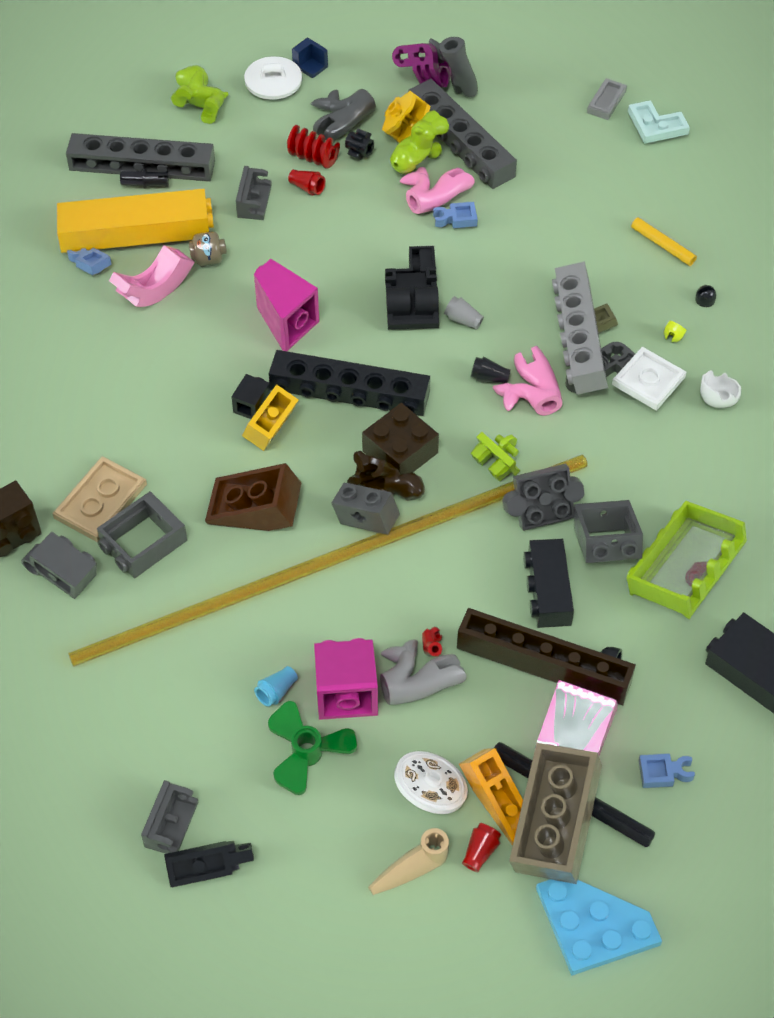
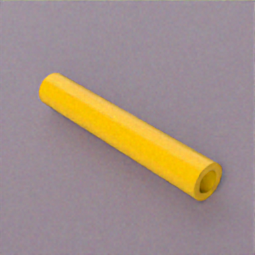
M637 217L632 222L631 228L688 266L693 265L696 261L697 256L641 218Z

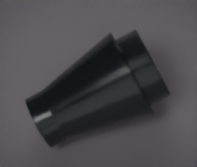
M484 356L483 358L476 357L470 377L476 378V381L507 383L511 369L505 368Z

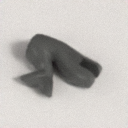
M448 37L439 43L430 38L429 43L437 49L438 64L447 62L451 69V82L455 92H463L467 97H474L478 92V83L466 54L464 39Z
M359 89L351 96L342 100L339 99L338 90L331 91L327 98L314 100L311 102L312 106L324 111H331L332 113L319 118L313 125V131L318 135H325V140L329 137L333 138V140L340 138L363 118L374 112L376 108L374 98L365 89Z

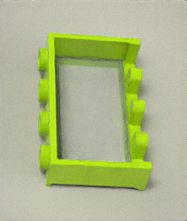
M685 500L679 510L677 509L673 512L671 520L665 528L660 529L652 545L644 550L642 559L628 571L626 579L630 595L633 596L635 594L679 612L690 619L746 543L745 522Z

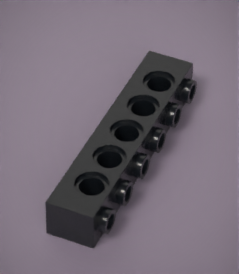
M276 350L269 370L270 390H273L278 385L290 394L302 395L307 398L325 399L331 402H343L355 406L372 407L383 411H391L397 405L403 403L416 415L424 416L430 394V375Z

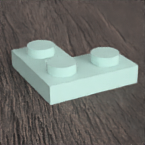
M651 100L631 104L628 107V113L644 144L689 134L690 127L682 112L659 116Z

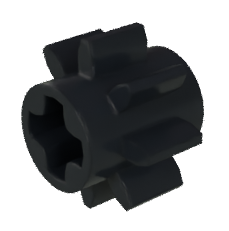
M357 128L356 133L350 132L345 140V148L349 149L347 154L362 160L363 156L368 157L374 149V140L370 139L372 134Z

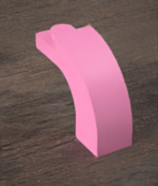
M163 245L157 258L147 270L136 276L113 272L109 281L117 287L116 291L136 307H146L161 301L172 293L183 282L195 262L179 249Z

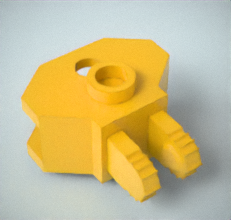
M409 91L402 97L398 96L385 111L384 116L386 118L382 130L400 143L405 138L411 136L413 125L429 112L431 106L412 91Z

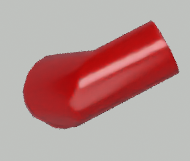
M432 627L430 630L427 628L422 633L423 651L426 655L439 656L442 652V646L438 643L442 640V635H440L438 627Z

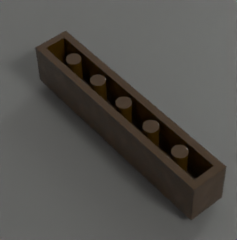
M471 608L467 609L458 629L457 649L558 683L559 680L612 698L617 700L619 705H624L636 664Z

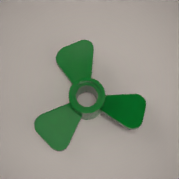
M293 701L285 702L268 720L269 730L290 741L292 746V754L275 768L273 772L274 780L279 786L295 795H302L306 792L308 766L315 765L321 759L322 751L351 754L357 750L354 730L345 728L321 737L320 732L316 728L303 726L298 707ZM305 743H310L313 745L311 748L308 749L300 747Z

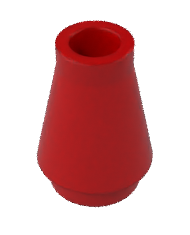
M293 169L288 176L289 183L296 185L310 195H319L324 190L326 181L320 172Z
M479 823L478 827L472 830L462 864L466 868L478 873L482 865L501 844L499 841L501 833L487 824Z

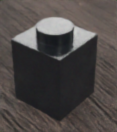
M245 374L231 396L233 413L252 419L271 393L270 382L260 377Z

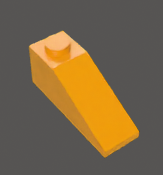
M483 749L459 763V766L476 796L511 845H513L523 799L496 749Z

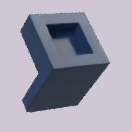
M307 37L292 48V61L299 66L301 72L314 78L328 68V51Z

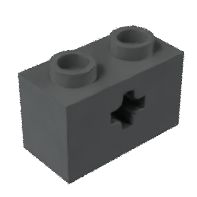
M345 482L331 502L340 524L386 535L389 534L400 515L391 492Z

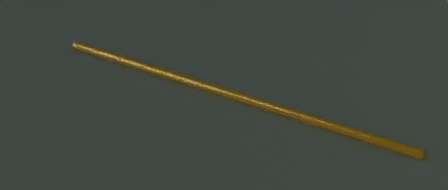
M582 454L553 465L557 466L566 463L570 473L587 467V460ZM509 482L395 526L388 535L377 533L68 653L73 667L501 501L508 492L515 490L514 482Z

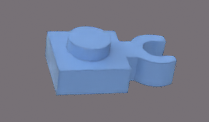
M474 202L450 204V209L444 207L433 208V217H436L435 227H444L448 223H452L453 228L477 226L478 219Z
M83 248L76 252L67 250L69 260L75 262L76 267L91 275L100 273L103 269L112 265L110 256L95 248L89 251Z
M670 754L639 756L638 762L643 788L673 787L674 778L682 782H691L694 779L695 772H686L682 769L683 766H691L692 757L682 756L677 761H671Z

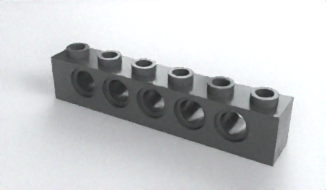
M432 79L408 90V92L412 91L431 106L429 111L435 110L440 116L447 119L449 124L448 132L436 136L447 144L451 151L457 154L466 166L471 168L483 182H486L494 189L516 177L517 159Z
M72 133L66 151L69 171L120 175L122 171L143 172L146 169L147 172H168L170 179L211 182L215 165L214 145L211 143Z

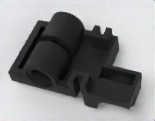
M409 246V268L385 269L388 330L439 328V296L434 246Z

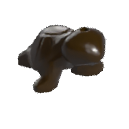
M362 451L354 453L353 459L357 465L356 471L353 476L349 477L347 483L391 492L392 495L396 493L407 501L419 499L424 494L425 486L423 480L413 472L400 474L395 466L384 459L366 455Z

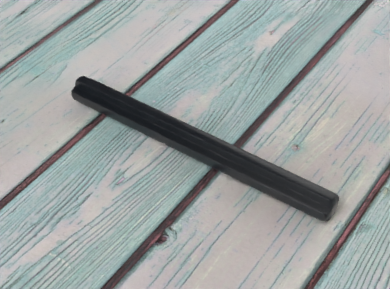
M498 742L494 748L504 765L529 778L533 760L504 743ZM595 797L591 816L644 847H648L655 837V832L652 829Z

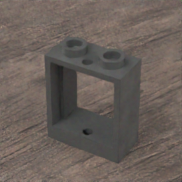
M151 491L97 528L99 536L97 543L106 555L110 553L115 558V563L122 572L128 571L134 579L187 541L185 525ZM149 517L166 535L131 558L115 540Z
M630 500L574 504V530L586 563L642 559L643 532ZM615 530L625 531L624 534H611L599 536L589 535V532Z

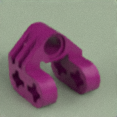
M420 43L401 45L394 49L392 53L394 64L398 67H412L420 84L432 79L441 88L448 86L451 78V69L447 62L438 64V53L434 45ZM419 53H425V57H419ZM401 54H408V58L401 59Z

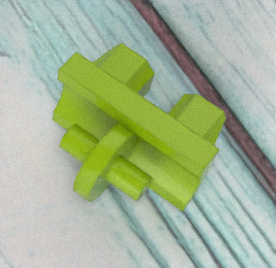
M483 432L476 437L479 443L472 450V457L482 466L491 457L496 459L488 470L499 482L510 473L516 476L520 472V469L515 466L516 461L508 455L510 453L515 457L519 453V450L515 448L517 444L516 437L508 435L504 438L499 434L495 438L499 445L495 444Z

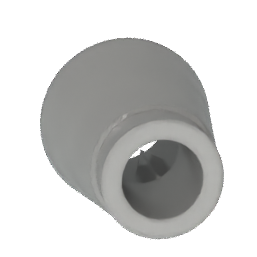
M454 296L444 312L445 315L449 316V320L476 330L484 319V316L462 297L458 299Z

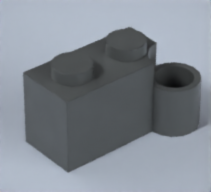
M52 531L21 560L23 566L34 575L40 574L74 599L96 576L97 563L89 553L85 551L80 552L73 547L71 541L66 537L58 536Z

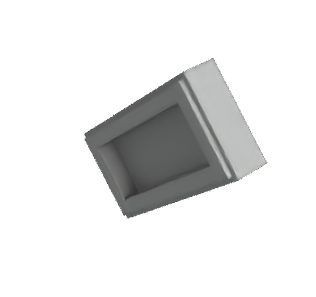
M606 78L588 105L587 113L609 120L626 93L627 85Z

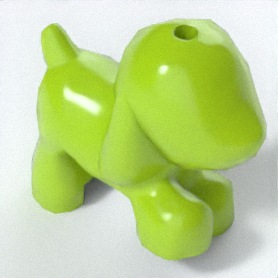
M199 65L188 66L177 71L175 77L179 87L171 96L172 103L178 107H184L188 103L203 108L201 114L202 122L207 124L214 123L219 108L222 106L224 99L228 97V92H223L216 87L207 86L208 75L204 68Z
M435 110L427 112L421 120L413 125L411 136L401 141L394 149L390 157L392 167L400 174H408L413 172L416 166L427 156L430 159L440 156L442 152L441 145L438 142L433 143V139L436 135H443L448 132L449 124L447 119L440 116Z

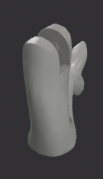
M413 639L407 641L402 647L394 646L381 652V655L397 663L393 668L380 675V684L385 701L389 705L413 702L445 688L463 683L466 680V674L460 666L459 659L454 654L438 656L427 662L415 675L410 676L415 665L418 641Z

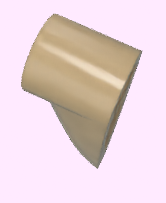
M431 828L425 831L421 837L420 845L395 861L368 887L371 893L375 895L393 889L441 866L448 857L449 839L447 834L438 828ZM431 845H435V847H436V846H439L440 849H438V850H434V848L429 849V846H431Z

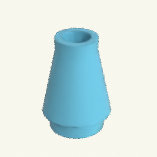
M286 666L281 671L258 681L257 687L254 689L255 695L267 707L272 704L277 705L292 684L298 680V676L291 667Z

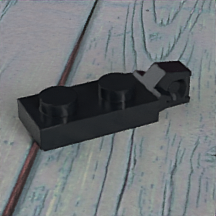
M223 841L164 854L170 887L173 888L233 875L232 871L238 870L239 864L254 861L251 843L235 845L234 841Z

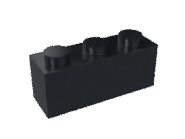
M563 538L529 540L528 552H524L523 559L524 568H529L530 576H527L528 593L533 592V600H530L531 617H536L537 628L572 626L574 608Z

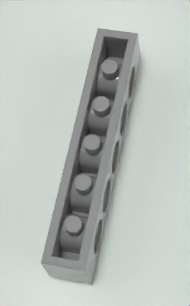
M585 261L555 268L556 279H552L554 293L559 294V296L555 297L557 311H562V314H557L560 330H565V332H560L563 348L567 347L568 349L563 351L565 364L571 368L566 370L569 385L574 384L577 395L606 389L608 385Z

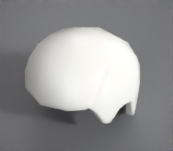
M710 370L702 375L700 393L706 404L715 408H727L739 401L741 386L736 380L728 377L726 373L714 376L713 371Z

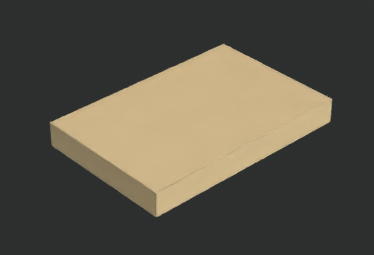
M102 456L52 513L53 517L57 521L97 542L99 540L97 528L127 508L146 487L147 481L145 478Z

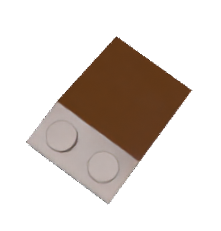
M286 463L215 478L205 522L211 525L264 531L292 527L302 483Z

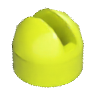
M669 320L664 328V337L668 339L671 335L673 336L671 342H678L683 338L687 330Z

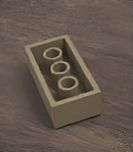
M537 742L509 860L515 873L577 884L602 769L597 752Z

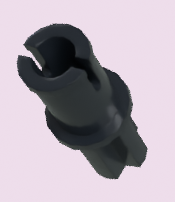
M144 169L143 172L122 171L120 173V184L122 186H143L144 189L147 186L168 187V172H147Z

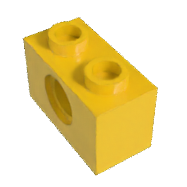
M276 385L247 424L242 437L264 451L292 413L299 399Z

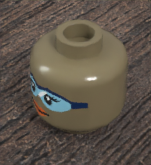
M216 232L195 234L193 241H189L191 259L196 261L199 266L219 264L222 261V254H227L225 239H219V235Z

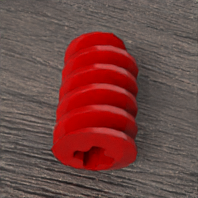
M295 125L288 136L287 149L288 153L292 156L297 155L300 159L305 158L308 162H314V164L322 165L328 169L337 160L340 143L337 142L333 146V138L329 137L325 142V135L320 134L317 138V133L312 131L308 136L307 128H303L300 132V126Z

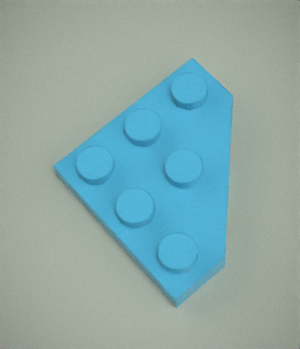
M550 879L536 885L537 893L571 976L661 946L662 939L650 912L580 880H577V884Z

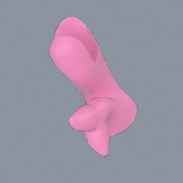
M419 167L416 172L403 176L400 183L413 186L407 190L406 200L413 213L422 214L432 211L435 207H441L458 194L471 189L475 180L472 175L464 172L463 169L454 168L444 173L435 186L430 189L428 172L425 167Z
M538 346L531 347L534 359L532 363L527 364L521 352L514 355V364L517 372L531 385L525 383H503L492 387L498 395L503 396L504 407L507 411L514 407L519 398H523L531 404L537 414L546 416L562 407V397L549 361Z

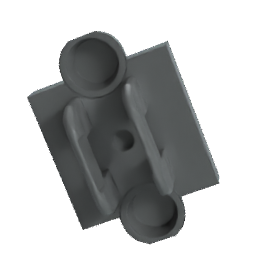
M565 463L513 476L515 490L508 492L502 501L504 510L511 516H518L520 528L527 530L574 518V502L583 498L584 485L578 477H570L569 467Z

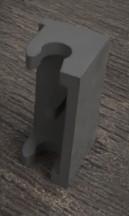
M244 166L236 197L237 218L264 220L272 182L267 179H259L257 176L267 177L268 171Z
M163 781L141 834L145 848L165 854L179 851L199 803L197 798L192 797V790L172 784L170 781Z

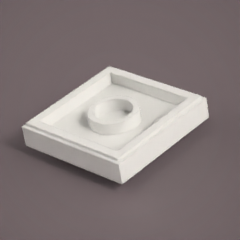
M641 347L613 378L612 385L657 411L685 379L687 372L646 348Z

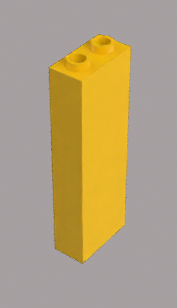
M205 188L57 203V235L61 253H66L67 250L76 252L83 248H86V250H91L92 248L106 249L193 240L195 234L209 232V228H214L211 198H206Z

